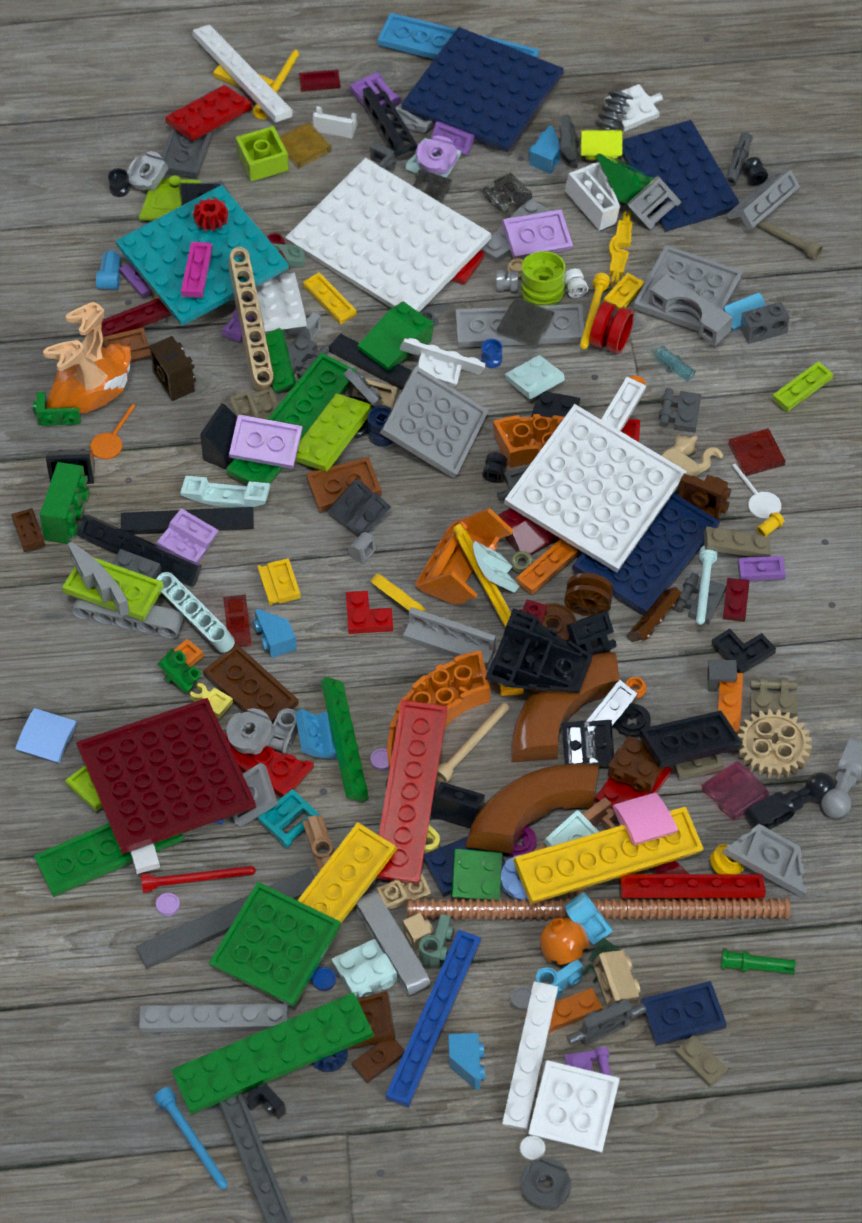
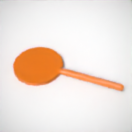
M135 404L130 406L112 433H101L92 439L90 449L93 450L95 457L104 460L112 459L121 452L123 448L122 440L116 434L135 408Z

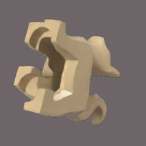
M678 435L675 437L674 446L666 449L661 456L687 471V475L697 477L710 467V456H716L721 459L723 453L718 448H708L701 456L702 464H697L688 455L697 452L695 442L698 437L696 435L691 438ZM680 484L678 485V487L676 488V490H675L674 492H676V491L679 490Z

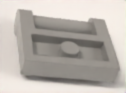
M657 176L633 197L627 205L652 230L655 227V223L675 205L678 206L682 202ZM667 197L670 198V200L666 202L650 218L647 217V215L653 209H655L663 200H665Z

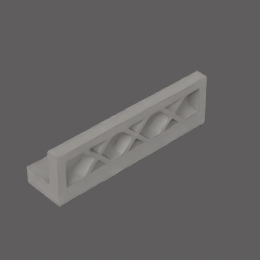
M791 169L775 173L727 214L729 220L741 217L747 229L757 225L800 187Z
M412 607L409 611V624L403 634V640L452 657L481 650L485 668H488L496 651V635Z

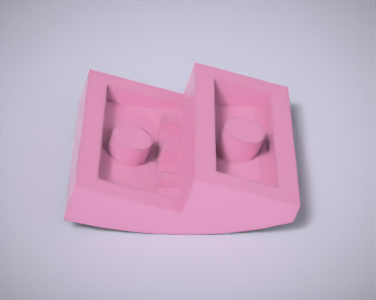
M657 793L613 805L620 826H625L633 846L669 836L678 831L669 810Z

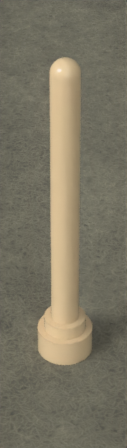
M502 703L447 763L439 764L437 781L447 783L453 777V769L509 710L507 703Z

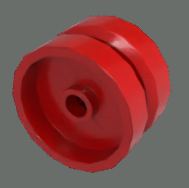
M604 301L598 309L591 327L590 345L598 348L606 345L607 351L617 355L620 354L628 341L633 327L634 310L625 307L618 310L616 304Z

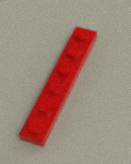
M628 874L619 877L621 898H765L766 893L763 874Z

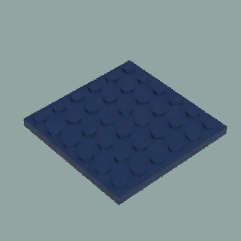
M458 27L401 103V109L434 123L439 121L473 134L474 139L508 152L564 74V68Z

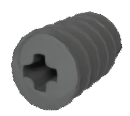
M618 90L609 91L608 95L611 98L605 99V103L608 106H602L601 108L605 113L598 114L602 121L596 120L595 125L601 130H620L616 122L624 121L620 114H627L623 107H630L626 100H633V97Z

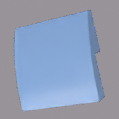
M34 708L21 732L15 749L60 764L67 743L70 744L77 721Z

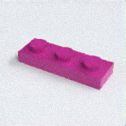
M191 242L181 288L182 297L203 298L213 251L212 243Z

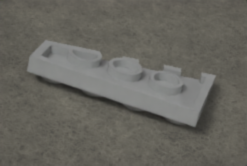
M529 198L510 218L549 212L551 210ZM503 226L480 249L484 251L485 257L496 263L511 254Z

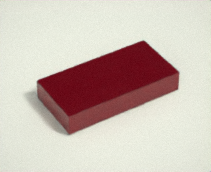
M338 69L299 73L301 92L341 89Z

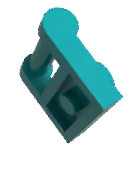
M293 789L277 801L278 805L258 817V822L285 849L292 844V840L305 830L303 821L314 815L320 816ZM304 812L307 817L285 834L282 830Z

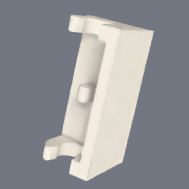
M317 106V112L313 114V131L352 139L357 127V115L352 113V119L322 114V108Z

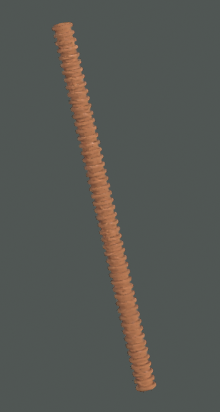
M499 898V901H495V899H491V901H487V899H484V901H480V899H476V901H472V899H469V901H465V899H461V901H457V899H454V901H450V899H446V901H442V899H439V901H435V899H431V901H427V899H424V901H420V899L412 901V899H409L407 901V918L420 913L424 920H427V918H431V920L439 918L440 920L441 914L449 915L454 920H457V918H461V920H465V918H469V920L476 918V920H480V918H484V920L491 918V920H495V918H499V920L503 918L510 920V918H514V920L518 918L525 920V918H529V920H533V918L540 920V918H544V920L552 918L554 920L555 918H570L564 906L570 901V898H567L566 901H563L562 898H559V901H555V898H552L551 901L546 899L533 904L525 901V898H522L521 901H518L517 898H514V901H510L509 898L506 901H503L502 898ZM590 898L606 920L608 918H612V920L619 918V920H623V918L638 920V917H642V920H645L646 917H649V920H653V917H657V920H660L661 917H664L665 920H668V917H672V920H675L676 917H679L680 920H683V917H687V920H690L691 917H694L695 920H698L699 917H702V920H705L706 917H709L710 920H713L714 917H717V920H720L721 917H724L725 920H728L729 917H732V920H735L736 917H739L740 920H743L744 917H747V920H750L751 917H754L755 920H758L759 917H762V920H765L766 917H769L770 920H773L774 917H777L778 920H781V917L788 920L790 917V900L788 898L781 900V898H777V900L773 898L766 900V898H762V900H758V898L751 900V898H747V900H743V898L739 900L732 898V900L717 898L716 901H713V898H710L709 901H706L705 898H702L701 901H698V898H695L694 901H691L690 898H687L686 901H683V898H680L679 901H676L675 898H672L671 901H668V898H665L664 901H661L660 898H657L656 901H653V898H650L649 901H646L645 898H642L641 901H638V898H634V901H631L630 898H627L626 901H623V898H619V901H615V898H612L611 901H608L607 898H604V901H600V898L593 901Z

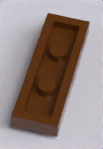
M677 587L666 589L648 613L640 618L626 635L631 642L645 641L652 635L653 632L651 630L665 619L664 614L677 604L676 600L682 594Z

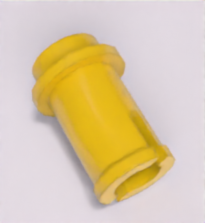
M778 512L771 513L767 520L756 527L757 533L761 536L769 535L776 528L783 526L784 518Z

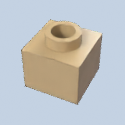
M420 913L403 921V933L413 950L416 951L419 949L420 940L424 936L433 933L432 925L428 919L424 920Z

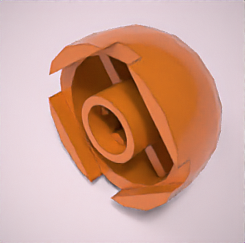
M556 918L544 927L540 936L541 951L549 963H551L550 960L557 961L559 965L571 963L584 955L582 951L586 946L587 949L590 946V940L583 926L572 921L571 918Z

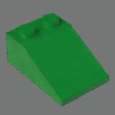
M601 153L596 155L620 202L627 204L654 179L625 162Z
M402 301L391 308L358 344L357 348L386 370H390L412 355L400 350L403 340L405 338H413L427 345L432 339L434 323Z

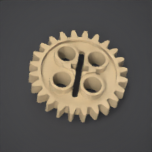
M769 709L768 715L759 711L758 718L751 714L750 721L745 719L743 726L739 727V734H737L743 742L738 755L739 758H744L743 765L751 764L750 771H754L757 768L759 770L758 776L766 772L769 779L772 774H775L777 779H779L781 773L789 777L790 770L797 774L798 767L804 768L805 761H809L812 746L810 745L812 738L809 737L810 731L804 730V722L797 724V716L790 719V712L782 716L781 710L778 709L777 713L773 714L771 709Z

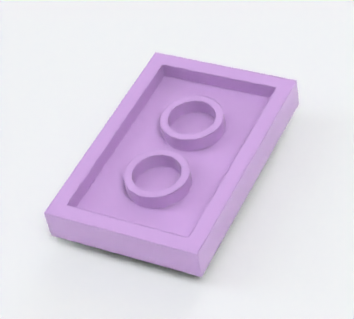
M562 210L508 218L502 221L513 259L525 258L531 253L538 251L555 253L571 250L573 247Z
M238 415L229 458L294 469L303 430L302 426Z

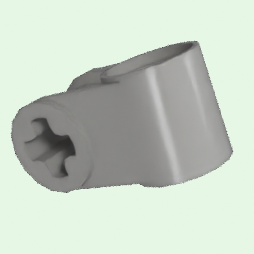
M286 708L278 713L273 724L274 732L272 739L266 745L282 751L284 755L286 753L289 754L298 733L296 712L294 710Z

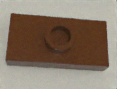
M33 508L11 514L24 552L45 546Z
M396 1039L382 1041L352 1061V1067L366 1083H369L399 1061L405 1050Z

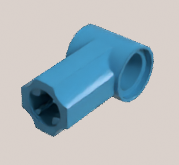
M107 251L103 254L101 268L97 271L96 275L97 289H119L121 255L115 251Z

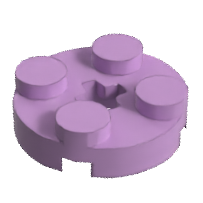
M433 136L431 140H423L417 147L418 166L427 172L439 173L441 175L447 174L457 161V149L447 137ZM437 152L440 153V156H439V157H434V156L432 155V154H437Z

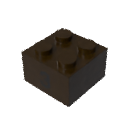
M170 336L150 345L153 374L171 401L195 392L194 382H196V378L192 370L195 368L194 363L190 357H186L182 344L180 342L177 343L174 337Z

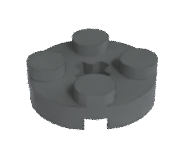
M549 1158L540 1159L539 1162L533 1164L530 1163L523 1170L520 1179L522 1198L538 1209L551 1211L558 1209L567 1200L571 1191V1179L567 1169L560 1162ZM550 1180L551 1188L543 1189L538 1184L540 1181Z

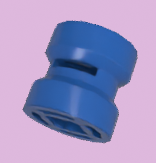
M487 339L482 343L481 362L485 363L487 368H496L502 363L503 345L497 339Z

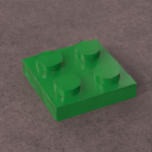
M455 849L453 852L451 898L487 899V901L495 899V901H499L502 853Z

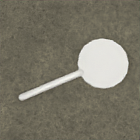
M736 464L732 465L754 494L749 500V510L755 517L768 519L771 513H779L781 511V502L776 495L770 492L758 493Z

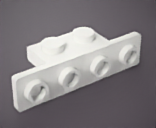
M405 338L400 345V350L419 356L417 363L419 368L451 387H456L461 369L480 375L485 368V363L480 362L477 358H467L455 351L448 352L436 345L422 344L413 338Z

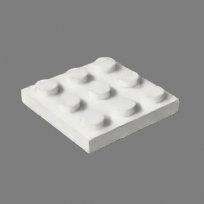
M546 1060L528 1134L602 1153L620 1078Z

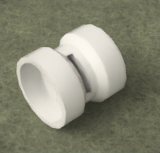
M571 269L565 273V286L569 296L572 298L584 296L588 292L589 287L584 280L581 270Z

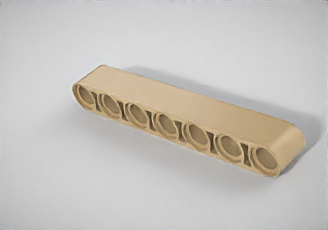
M236 247L230 253L228 268L251 384L259 392L270 387L273 380V372L249 253L243 247ZM234 257L242 258L243 262H236ZM238 277H245L247 282H240ZM247 296L251 299V302H244L241 297ZM251 316L255 319V322H248L245 317ZM255 336L259 339V342H252L249 337ZM259 356L263 359V362L258 363L253 357ZM263 376L268 382L261 383L257 377Z

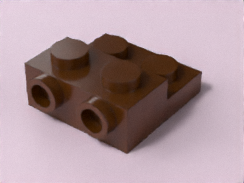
M684 473L680 479L679 497L719 520L721 514H726L730 502L727 500L732 489L728 488L727 481L719 477L707 475L703 481L696 476Z
M628 735L621 749L618 748L608 766V776L617 782H624L633 786L638 791L650 794L665 767H658L641 740Z

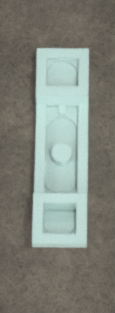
M185 476L180 493L181 496L213 506L227 508L255 507L266 504L271 486L270 483L250 481L248 486L208 483L207 477Z

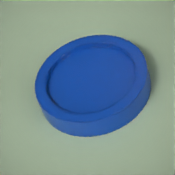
M328 967L318 968L312 975V984L317 990L328 991L336 983L335 972Z

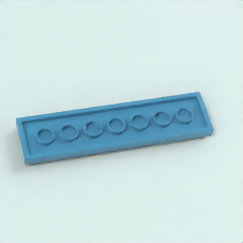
M390 13L377 39V45L435 59L456 29ZM484 36L534 57H539L540 49Z

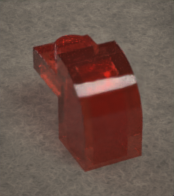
M246 594L223 597L226 627L234 638V646L236 644L240 647L252 646Z

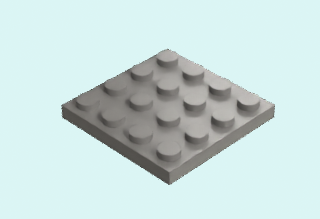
M666 245L638 294L633 309L699 332L700 322L693 314L683 310L664 313L650 304V289L665 275H668L723 311V308L729 304L743 277V271Z
M415 366L380 434L454 479L489 410L418 366Z

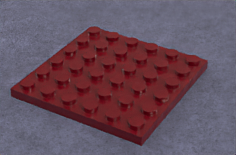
M208 698L76 742L79 754L121 854L256 808L255 800Z

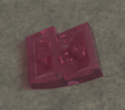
M738 761L701 785L703 792L718 802L719 809L733 820L745 813L748 807L770 795L759 779Z

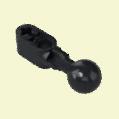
M815 773L808 778L805 788L799 791L791 790L785 794L782 792L774 793L748 807L744 814L753 828L760 824L770 830L791 819L795 811L803 808L804 803L810 800L821 802L823 796L829 790L836 788L835 782L826 773Z

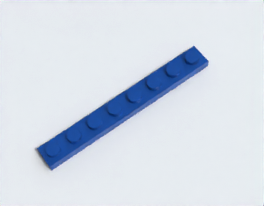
M458 929L388 1088L386 1100L409 1108L481 943V937Z

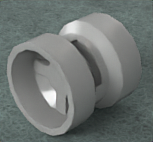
M497 270L496 291L509 289L511 292H517L518 271L506 273L504 270Z

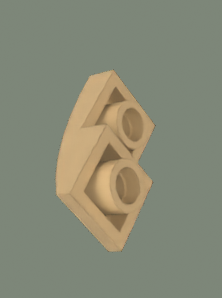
M421 874L419 885L395 880L377 888L388 910L407 906L409 899H412V901H416V899L424 901V899L432 897L423 874Z

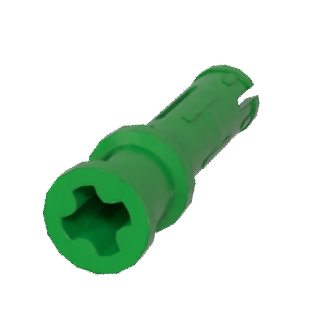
M723 948L720 969H740L744 973L750 969L794 975L796 960L750 955V952L745 950L741 953L727 951V948Z

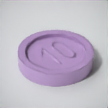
M380 748L375 750L370 757L371 765L380 771L389 769L387 749Z
M164 893L156 900V909L163 916H172L180 908L179 898L173 893Z

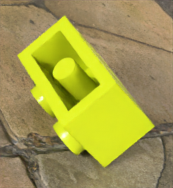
M581 130L580 155L585 156L587 160L597 159L596 155L601 153L617 159V156H622V130Z

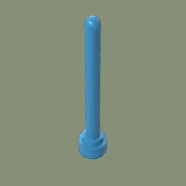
M170 1087L163 1088L155 1094V1102L160 1108L169 1112L220 1189H226L228 1182L176 1106V1095Z

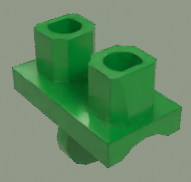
M171 648L157 665L167 674L164 680L167 683L172 680L185 694L200 678L201 672L197 667L188 666L185 662L186 656L181 650L174 651Z

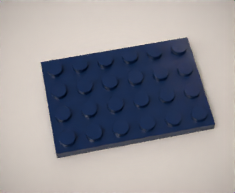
M692 120L622 140V157L625 162L649 177L656 178L659 176L682 202L678 206L675 205L659 220L664 232L728 214L740 203ZM667 197L653 209V212L658 211L670 198Z
M673 493L618 572L613 571L584 552L575 561L572 570L578 574L592 573L605 577L614 587L613 596L644 615L648 613L665 590L669 589L705 544V528H718L720 521Z

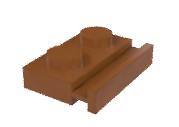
M144 327L103 337L105 348L110 344L130 346V363L151 358Z

